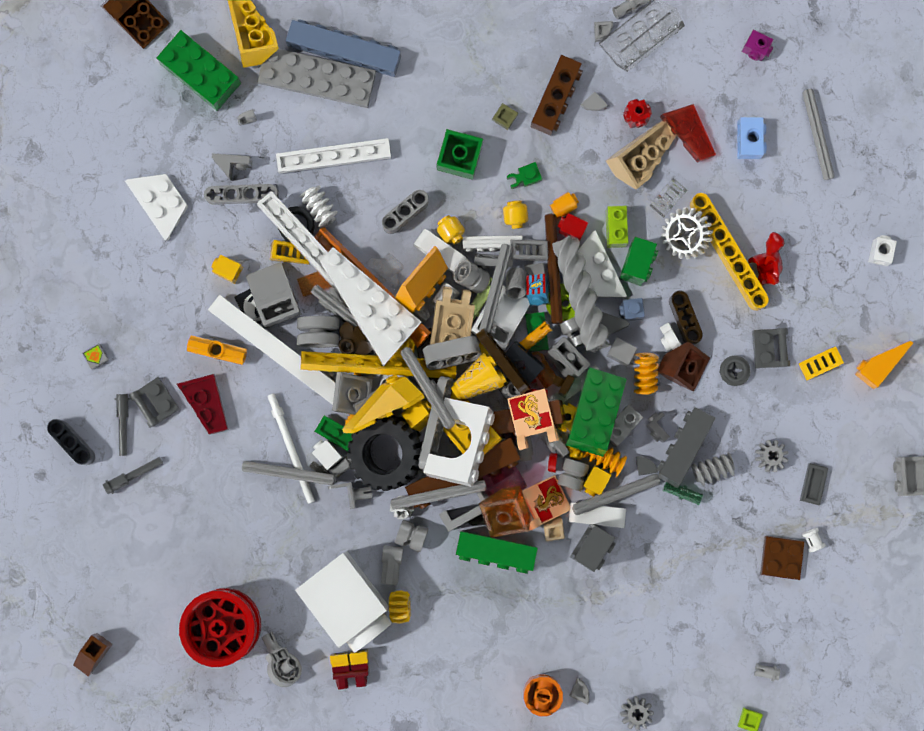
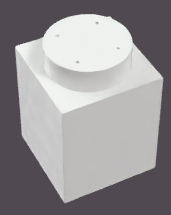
M348 551L342 553L295 590L338 648L347 643L355 653L392 624L384 614L388 610L389 605Z

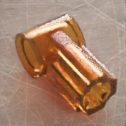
M533 352L532 354L539 356L541 362L545 364L544 369L537 375V378L546 389L553 384L556 374L542 353Z

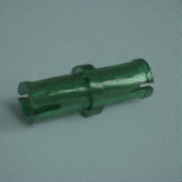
M666 482L662 490L677 496L680 500L685 499L697 505L700 504L703 497L702 493L688 489L686 485H680L676 488Z

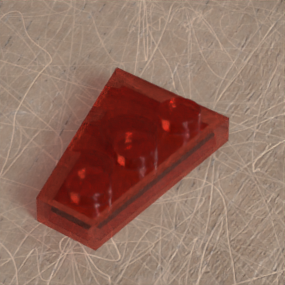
M694 104L660 116L663 122L666 121L672 128L671 132L674 135L677 134L682 140L683 146L697 163L716 155Z

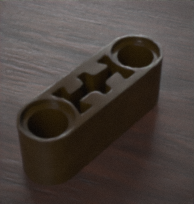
M676 291L669 298L670 308L683 341L695 345L703 337L701 327L687 293ZM675 296L682 297V305H677L675 303ZM685 315L689 316L690 319L686 321L682 320V317ZM693 324L692 327H689L687 330L685 329L688 325ZM689 331L697 334L695 341L689 339Z

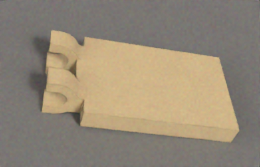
M443 286L442 300H436L430 345L471 336L475 305L469 304L471 298L470 290L462 289L461 300L451 299V287Z

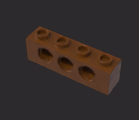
M564 55L560 56L532 119L531 128L550 136L553 131L557 132L561 123L558 120L560 114L564 115L568 104H566L567 98H572L576 89L573 86L575 80L579 81L583 70L580 69L582 63ZM562 76L569 77L570 81L565 83L562 82L560 78ZM560 93L563 98L555 99L553 94ZM550 109L555 112V115L548 116L545 112Z

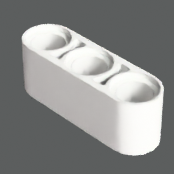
M426 229L422 231L413 244L426 255L436 246L448 267L447 270L453 274L459 263L468 260L460 252Z
M576 503L570 504L569 522L625 528L626 509L601 506L583 514L575 515L572 507Z

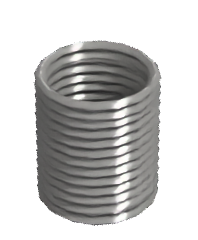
M515 267L506 272L505 292L508 297L519 299L526 295L527 272L524 269Z

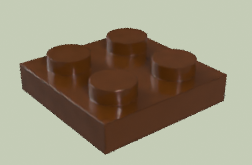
M765 536L760 575L800 580L805 542Z

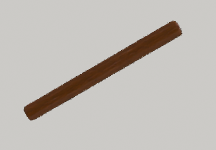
M549 213L544 217L546 241H548L547 262L552 324H561L563 316L558 258L552 246L553 243L557 242L556 215Z

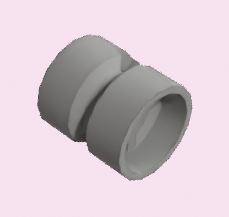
M468 260L459 263L453 275L456 283L466 286L468 290L476 294L483 292L490 281V275L487 271L477 267V265Z
M575 317L559 325L563 335H567V340L575 348L583 345L581 336L574 337L572 334L577 331L580 332Z
M565 458L562 468L565 472L560 474L557 484L581 492L584 484L582 477L586 476L589 465Z
M403 520L395 543L404 547L409 545L410 549L421 552L429 528L420 525L414 527L412 522Z

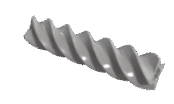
M567 236L563 240L552 244L553 251L558 258V267L564 276V286L569 293L571 307L575 311V321L580 328L581 340L586 346V351L595 353L612 345L606 341L608 329L601 324L603 313L600 308L595 306L597 294L589 288L591 276L583 270L586 260L583 255L578 253L580 241L578 238Z

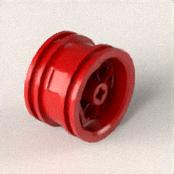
M219 588L194 598L186 606L179 623V636L186 653L194 661L208 667H224L240 660L254 648L261 633V617L254 601L241 591L231 588ZM227 600L235 604L234 610L224 607ZM206 606L213 608L214 613L211 617L205 614ZM237 619H242L245 622L244 629L236 627ZM197 624L201 626L202 635H197L196 633ZM234 639H237L240 645L237 651H234L229 646ZM211 640L218 644L216 651L209 648Z

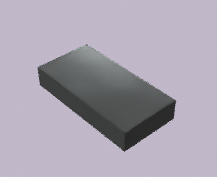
M808 463L800 501L820 505L828 473L827 467Z

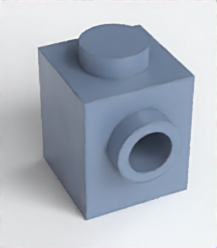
M643 299L623 300L619 306L620 317L627 321L642 320L645 317Z

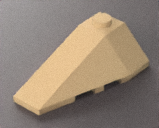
M666 117L606 160V163L615 177L632 188L638 189L651 178L653 170L661 162V157L669 149L678 131L670 118Z

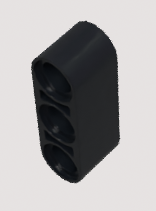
M53 419L48 423V433L77 464L90 465L93 463L95 453L67 422ZM60 423L62 430L56 433L55 426ZM73 437L75 444L69 447L67 442L69 438ZM86 451L88 458L83 462L80 456L82 452Z

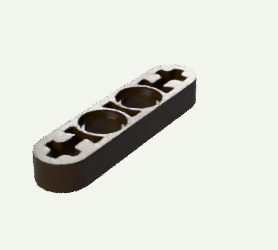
M485 328L480 330L476 336L515 388L521 394L527 392L530 386L491 334Z

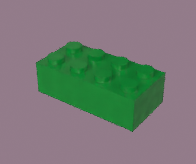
M182 30L175 35L156 57L161 66L216 111L221 108L241 85L238 76Z
M589 367L566 446L602 457L605 455L627 381L626 378Z
M460 531L456 555L459 556V560L470 562L471 558L478 560V564L489 566L491 562L496 563L497 568L509 570L510 566L515 567L516 572L528 574V571H533L538 548Z

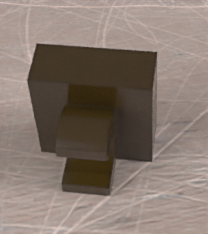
M568 375L564 380L556 376L553 384L560 388L558 394L565 398L575 382V378Z

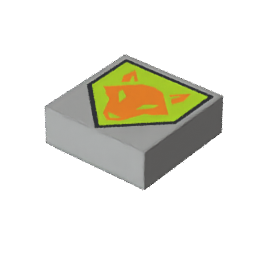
M99 343L82 352L92 370L109 361Z

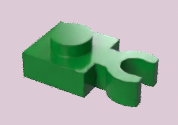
M536 162L518 168L519 174L511 173L507 175V180L511 178L516 180L515 184L510 185L511 189L517 188L519 183L522 182L524 187L542 181Z

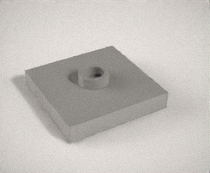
M337 372L332 411L355 415L356 411L353 404L369 397L368 394L371 393L373 378Z

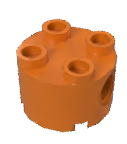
M538 674L530 677L523 688V699L526 707L537 716H550L561 707L563 692L559 683L553 677L546 674Z

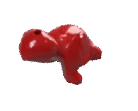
M772 232L766 241V253L758 254L748 259L749 264H757L758 280L762 286L764 284H778L779 276L783 270L779 250L782 249L785 241L776 232Z

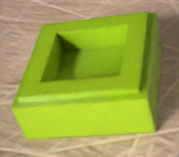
M743 707L737 726L748 731H758L763 714Z

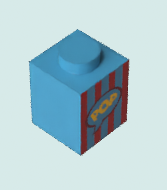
M545 274L526 276V294L530 305L539 306L549 303V283Z

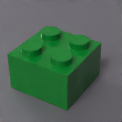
M446 129L436 165L437 171L473 180L483 146V139Z
M634 237L619 279L639 286L647 282L653 268H650V265L653 264L659 250H656L657 243Z

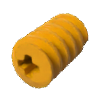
M647 352L635 354L640 359L634 360V363L640 366L635 367L634 371L640 373L634 375L635 379H639V381L634 382V386L639 387V389L634 390V393L641 395L652 394L658 390L656 385L658 383V371L656 369L659 367L657 363L659 356Z
M613 447L608 449L603 457L589 452H585L583 456L585 458L590 455L589 462L596 459L597 467L602 463L603 471L609 467V474L611 475L616 472V477L623 469L627 460V456L620 458L619 451L613 455Z

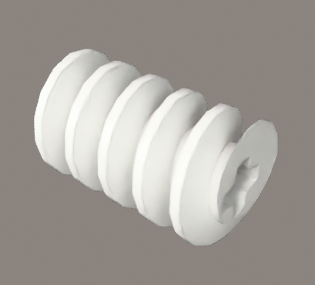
M319 185L303 192L300 198H303V204H307V210H311V216H316L314 220L319 223L318 226L321 229L332 224L336 220L334 216L338 212L337 210L330 211L333 204L326 205L329 198L322 199L325 192L318 193L321 188Z

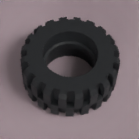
M391 415L381 419L376 418L375 424L351 435L353 439L348 443L350 452L347 453V459H351L352 462L349 464L350 469L356 471L354 476L357 479L361 478L363 480L362 484L365 486L370 485L374 490L382 489L383 491H389L409 483L410 480L416 477L418 470H420L418 464L423 441L419 439V436H421L419 431L411 429L404 418H397L395 415ZM379 435H390L401 446L402 460L400 465L394 470H382L372 460L370 453L371 444Z

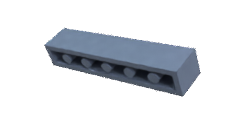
M298 19V21L292 20L286 37L288 47L346 64L376 70L377 73L395 77L401 59V51L395 46H382L374 40L368 42L362 40L357 35L347 36L342 31H330L322 25H309L308 22Z

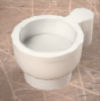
M669 323L660 327L664 334V337L660 340L667 352L681 346Z

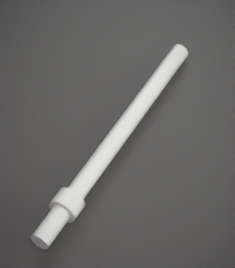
M275 393L268 395L272 407L271 413L273 418L277 420L295 469L303 470L283 417L284 411L279 406ZM299 480L307 503L314 502L315 499L308 482Z

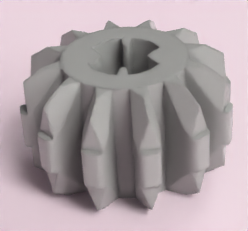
M766 440V445L760 443L759 447L762 450L755 451L756 454L760 455V457L755 458V461H762L758 467L762 468L765 466V472H769L770 469L773 472H777L778 468L783 469L784 465L781 462H788L787 458H783V455L788 454V451L782 452L785 445L781 444L778 446L777 440H774L773 443L770 440ZM774 452L775 456L773 457L775 459L769 460L768 456L770 455L768 453Z
M634 696L633 703L628 698L627 702L629 705H621L626 710L620 712V715L625 717L622 720L623 724L629 722V729H632L635 724L636 731L640 730V725L646 729L647 725L644 722L652 723V719L648 717L654 715V712L649 710L652 705L650 703L645 704V698H642L639 702L638 697ZM635 709L641 712V715L638 714V718L632 714L635 712Z

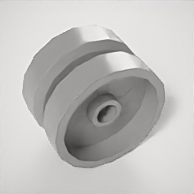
M329 316L297 318V328L305 332L297 335V346L308 348L339 346V335L330 333L339 329V318Z

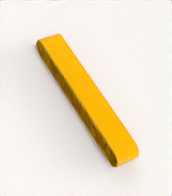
M704 193L696 194L690 202V208H695L696 213L701 211V218L707 215L712 216L714 222L711 223L710 227H707L708 230H713V234L708 235V237L712 238V246L748 306L755 311L761 310L768 304L769 300L765 290L710 198ZM695 200H702L704 207L697 206ZM715 232H721L723 234V239H717L715 237ZM725 248H730L733 251V255H726ZM735 264L742 266L743 271L741 273L735 270ZM745 280H749L752 283V289L745 287ZM755 296L762 299L761 306L755 304Z

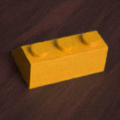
M436 246L430 250L403 282L394 298L412 314L415 310H421L426 303L423 300L426 297L430 298L436 291L434 287L437 284L441 285L447 277L444 274L448 267Z

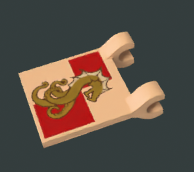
M546 389L507 399L519 450L529 448L526 437L547 432L549 442L559 440Z
M555 475L510 496L513 504L524 499L534 520L524 524L526 532L570 511V504L561 486L557 484L558 480Z

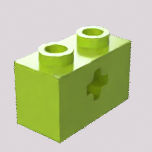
M607 206L605 210L607 248H624L628 245L627 206Z

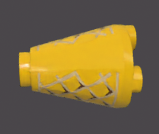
M485 353L480 355L455 381L454 386L451 387L458 400L462 398L465 400L505 386L504 383L507 381L500 370L496 371L494 369L496 363L489 353L487 355Z

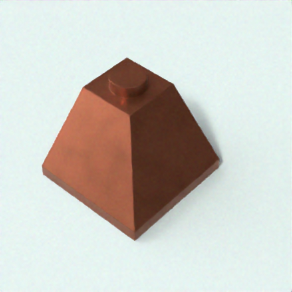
M686 342L666 353L657 371L666 379L694 392L710 357L690 342Z

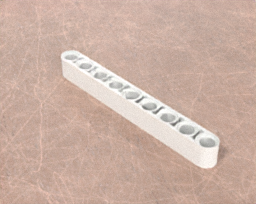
M221 295L216 298L208 311L333 405L335 382L321 371L300 370V355Z

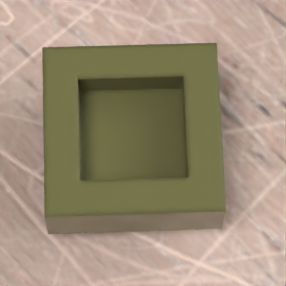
M502 103L493 116L492 121L508 130L518 116V112Z

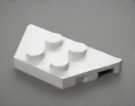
M166 174L127 179L125 181L167 242L188 205Z
M595 230L578 250V253L583 255L586 260L583 270L591 276L589 288L595 291L597 297L625 298L627 295Z

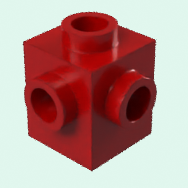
M645 99L629 101L623 112L625 122L629 124L630 128H640L647 125L651 117L650 115H652L651 107L649 104H646Z

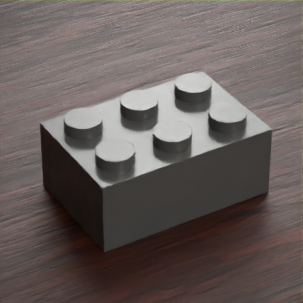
M590 524L570 555V558L593 572L596 569L600 570L605 562L603 557L606 552L610 553L616 544L613 542L615 537L596 525Z

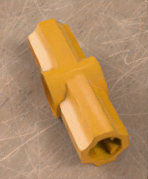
M192 335L187 343V352L244 365L247 349ZM217 345L221 346V353L214 355L213 348Z

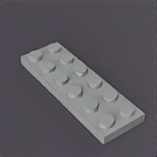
M278 49L262 63L257 82L261 85L368 108L376 70Z

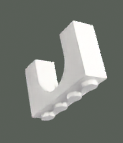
M445 398L444 405L455 423L469 427L472 436L471 444L463 455L456 458L428 454L423 473L432 478L473 487L474 482L477 481L479 476V463L483 461V448L488 443V431L490 425L494 422L495 415L487 406Z

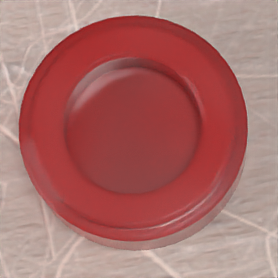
M551 453L549 455V472L556 473L558 453Z

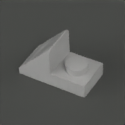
M212 153L213 160L230 181H232L233 167L237 170L252 168L250 156Z

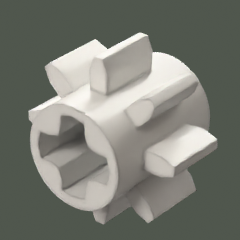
M390 504V511L394 512V517L406 519L408 516L411 517L414 506L393 510Z

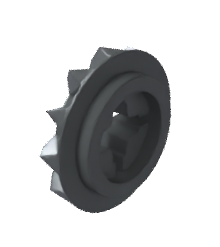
M729 356L721 363L719 373L722 380L728 385L739 386L748 380L750 366L740 356ZM733 365L736 369L742 370L736 374V379L733 373L727 372L733 369Z

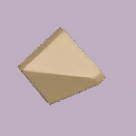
M561 516L543 524L546 541L565 539Z

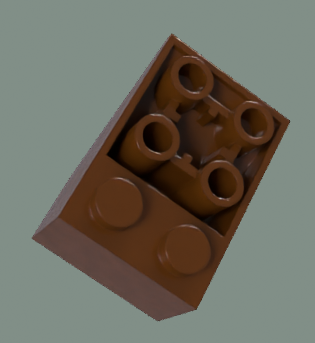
M106 0L100 6L143 49L170 24L149 0Z

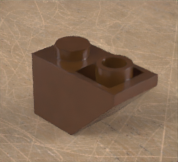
M98 633L92 634L79 651L73 666L89 677L113 644Z

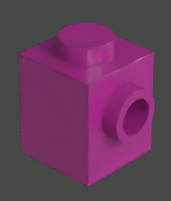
M753 29L741 52L748 54L752 60L762 61L765 56L769 57L772 52L773 46L771 44L774 39Z

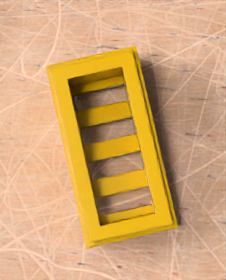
M272 241L270 260L309 265V261L305 257L300 259L301 252L298 249L296 250V258H292L293 248L296 247L291 242ZM278 247H281L280 256L277 255ZM286 247L289 248L288 257L285 256Z
M836 346L798 363L806 381L844 364ZM829 353H831V355H832V357H833V359H834V361H835L834 364H833V362H832V360H831V358H830V356H829ZM822 356H824V358H825V360H826V362H827V364H828V367L825 366V364H824V362H823V360H822V358H821ZM814 360H817L821 370L818 371ZM807 363H810V366L814 372L813 374L810 373L806 365Z

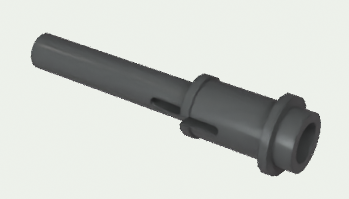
M116 394L114 400H116V417H119V456H127L126 417H129L128 400L130 398H128V394Z
M158 457L127 474L122 473L110 481L105 480L106 483L103 484V487L107 494H114V491L128 485L132 479L163 464V462Z

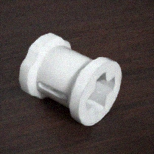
M818 528L802 533L810 547L808 549L809 552L817 551L826 546L821 541Z

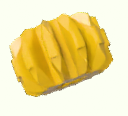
M398 590L390 593L388 611L392 623L400 624L410 621L411 598L408 591Z

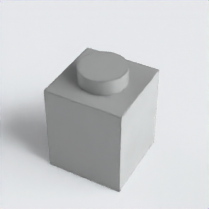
M617 337L606 356L627 367L629 363L633 364L634 360H636L635 352L637 348Z

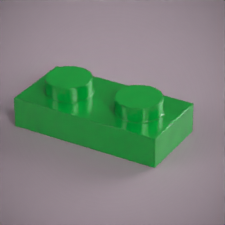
M544 312L525 314L527 335L545 321ZM547 335L532 346L529 351L549 350Z
M324 415L314 432L346 451L350 449L348 448V443L352 441L351 435L353 433H344L342 430L344 426Z

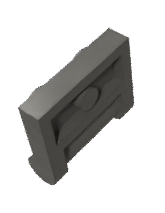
M788 328L752 331L755 369L790 367L786 340ZM774 335L779 336L780 361H775Z
M159 377L129 395L145 416L149 428L157 425L179 410V407ZM142 395H147L158 412V416L154 417L141 398Z

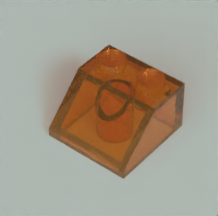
M520 486L501 489L479 503L491 538L527 532L529 530L532 518Z

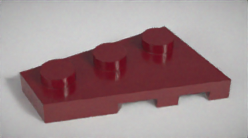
M215 374L177 383V386L186 397V400L197 414L209 435L229 430Z

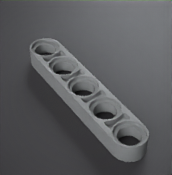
M445 376L439 378L436 386V391L443 403L445 398H451V387L453 386V379ZM431 407L418 466L422 470L425 468L428 454L437 455L444 427L433 407Z

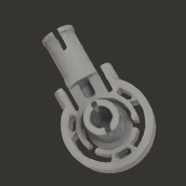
M273 632L267 633L262 637V640L269 652L265 657L268 662V676L275 685L289 687L300 678L302 672L301 664L294 655L288 653L286 647H279Z

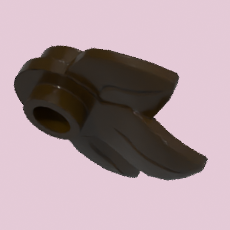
M348 321L341 326L339 331L341 340L338 347L342 354L355 353L357 355H366L373 350L359 326L353 328L352 324ZM347 342L351 344V349L346 347Z

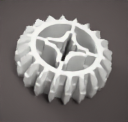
M685 207L683 211L677 209L676 214L670 213L671 219H665L668 225L662 226V229L666 230V232L662 233L661 236H666L667 240H664L663 244H669L666 250L673 249V256L678 254L680 259L684 256L686 259H691V256L696 258L698 253H705L703 248H709V244L706 242L712 241V238L708 237V235L713 234V230H708L707 227H710L712 224L705 223L708 217L704 216L701 218V211L696 213L695 208H691L689 211L688 207ZM685 218L693 220L698 226L692 227L689 222H686ZM679 222V231L674 235L675 226ZM694 230L690 235L680 237L684 232ZM700 232L699 242L695 245V236ZM677 240H682L685 245H688L689 249L680 246Z

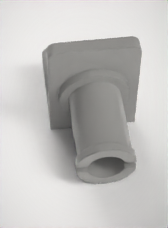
M351 482L328 486V489L347 487L350 509H355L356 500L372 498V493L364 494V492L372 491L371 486L354 489Z

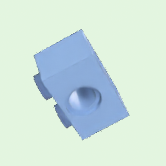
M740 117L738 120L737 159H761L764 153H766L767 144L764 142L766 124H763V117ZM748 135L755 136L756 142H751L748 139Z

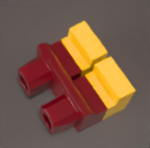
M368 650L330 655L333 680H336L338 690L348 689V678L355 677L356 687L367 686V676L369 675Z

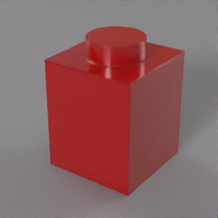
M568 213L566 218L562 216L557 227L560 228L559 234L565 237L578 238L580 241L588 222Z

